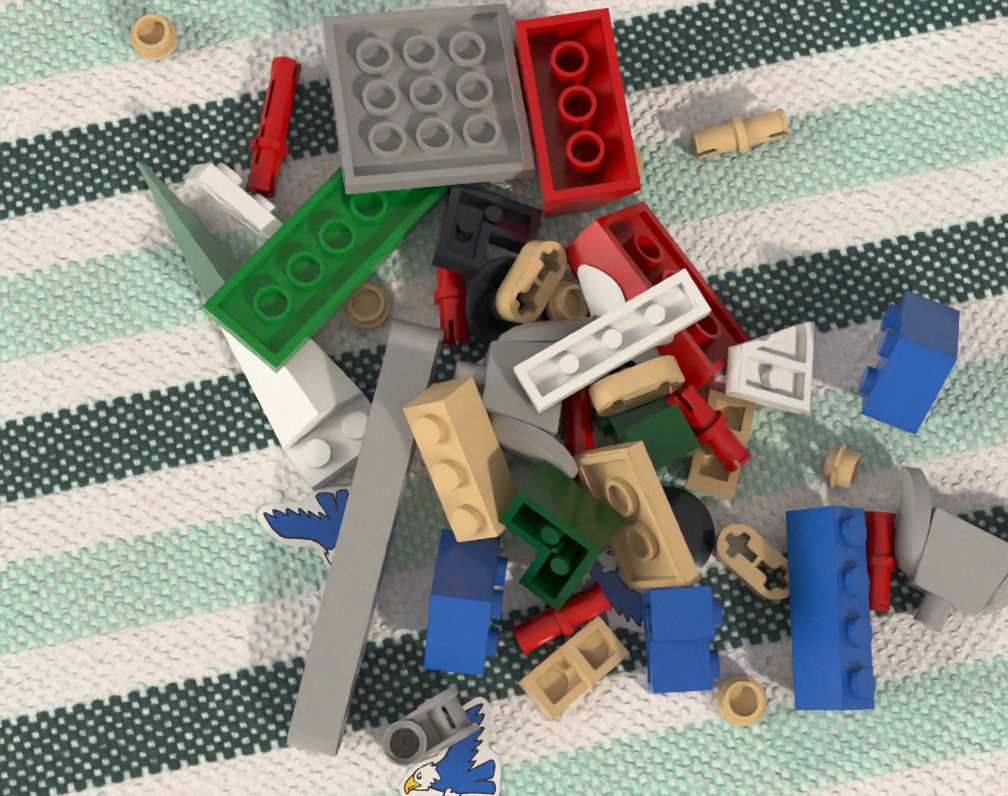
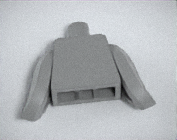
M595 315L576 320L530 322L513 327L501 334L497 341L491 342L485 354L483 365L457 360L452 380L469 376L473 377L499 445L504 451L536 467H539L546 460L572 480H574L578 473L577 464L567 449L554 438L558 431L562 400L538 414L514 374L513 367L595 321Z
M902 466V492L893 538L894 554L898 567L906 574L904 584L925 594L913 620L934 631L941 632L951 609L965 615L976 616L980 612L991 614L1008 606V542L939 507L932 508L930 489L922 469Z

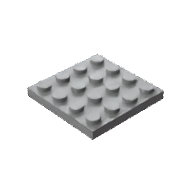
M506 3L322 17V32L346 194L533 178L536 167Z

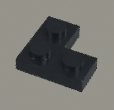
M466 184L452 185L448 193L431 265L473 278L475 273L483 268L488 244L520 253L528 242L537 240L542 210Z

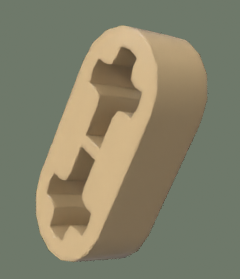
M532 240L522 248L496 294L495 306L502 319L508 322L526 324L535 321L541 315L567 267V256L559 243L555 241ZM541 253H544L542 260L546 264L544 270H541L543 268V262L539 259ZM518 293H521L519 299L523 303V307L521 310L518 309L520 303L516 299Z
M666 355L609 375L594 383L589 388L588 393L597 414L606 417L622 413L666 396L679 389L684 384L685 378L675 357Z
M735 523L728 525L717 534L713 547L715 557L753 593L767 601L781 600L790 595L788 559L754 529L746 524ZM727 535L731 538H736L740 535L744 536L747 541L743 547L754 559L750 562L741 554L730 557L726 553L730 547L729 543L725 540ZM759 563L769 571L780 568L783 571L780 577L781 582L784 584L782 590L778 587L767 590L763 584L766 582L767 577L756 567Z

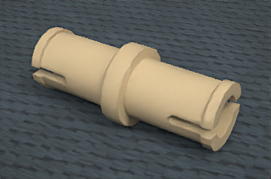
M780 108L773 112L742 119L740 115L730 117L729 123L697 131L692 130L690 135L695 157L697 160H701L705 157L737 150L739 154L748 152L749 146L788 138L789 129L785 113Z

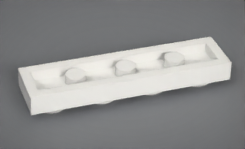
M683 269L513 367V372L539 414L710 314L711 309L687 270Z

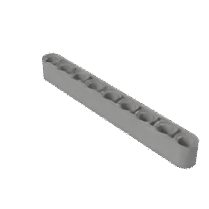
M397 318L393 322L289 727L288 746L335 758L340 749L417 445L402 408L432 385L443 340V329Z

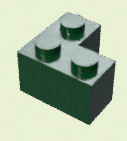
M664 397L612 416H599L596 410L591 412L593 421L604 438L611 435L616 445L642 440L658 477L689 461L701 447L678 404L675 403L668 406Z
M544 460L519 489L499 522L539 551L519 580V583L556 611H559L623 524L625 518Z

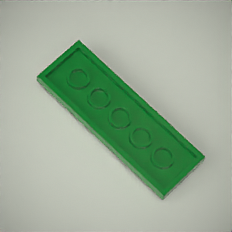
M341 165L203 305L204 313L277 374L448 195L452 185L346 194Z

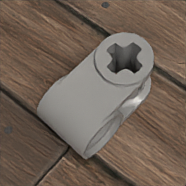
M456 685L417 706V710L394 722L386 729L382 737V749L390 762L397 766L416 764L436 751H442L480 729L477 722L469 720L456 696L459 692ZM442 707L446 708L454 722V729L451 728L441 710ZM401 728L413 730L418 735L420 741L417 752L407 758L397 756L392 751L390 745L393 733Z

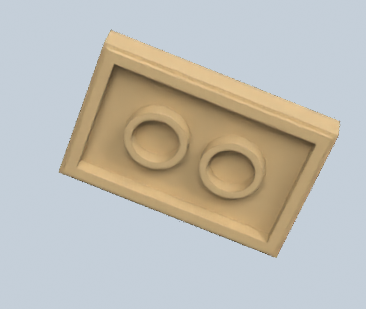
M642 440L584 450L573 457L585 490L625 518L623 524L610 540L609 545L629 590L690 587L701 580Z

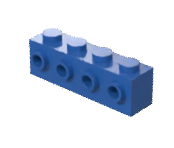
M827 506L786 511L795 710L844 711L875 709L874 692L876 683L872 666L871 641L873 631L869 613L868 591L870 580L867 573L865 542L867 529L864 523V509Z

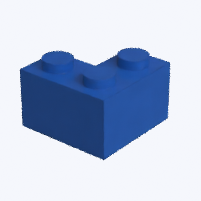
M905 290L898 306L893 304L888 306L880 325V331L884 333L876 352L881 357L875 368L869 365L866 367L858 385L857 392L863 394L861 414L916 435L957 360L959 310Z
M442 529L430 593L424 669L483 676L486 656L496 657L499 627L490 626V619L500 620L504 590L494 589V587L505 586L508 557L499 556L501 536L457 542L453 530Z
M711 586L655 589L642 594L641 605L648 693L713 690L712 679L720 678V662L717 649H710L709 639L716 638L715 628H722L723 614L720 597H712Z

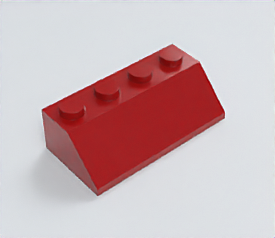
M609 8L515 21V49L544 218L592 211L639 191L641 183Z
M645 201L595 219L565 249L567 263L577 280H579L578 268L581 265L586 264L597 268L609 275L618 284L626 302L679 271L687 270L709 305L711 312L706 317L675 334L672 342L655 347L660 356L671 355L675 357L685 381L690 380L698 392L727 371L728 347L750 340ZM681 387L678 389L680 393L683 391Z

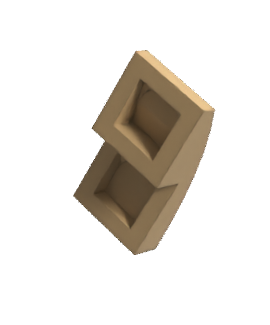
M710 389L706 402L714 411L720 410L725 415L727 427L746 448L756 403L731 397L723 392ZM704 443L700 444V449L691 458L684 488L731 501L736 491L741 465L735 460L734 464L738 467V470L727 473L723 465Z
M598 615L521 679L518 684L547 720L550 721L630 653Z

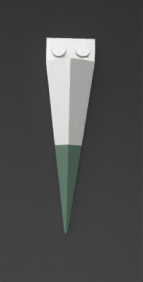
M139 161V169L208 301L242 265L145 163ZM221 327L283 449L313 491L316 492L357 463L371 404L363 392L331 358L310 339L276 374Z

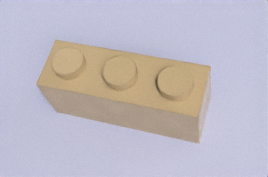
M472 376L432 384L402 409L457 542L498 537L506 529L499 520L518 490Z

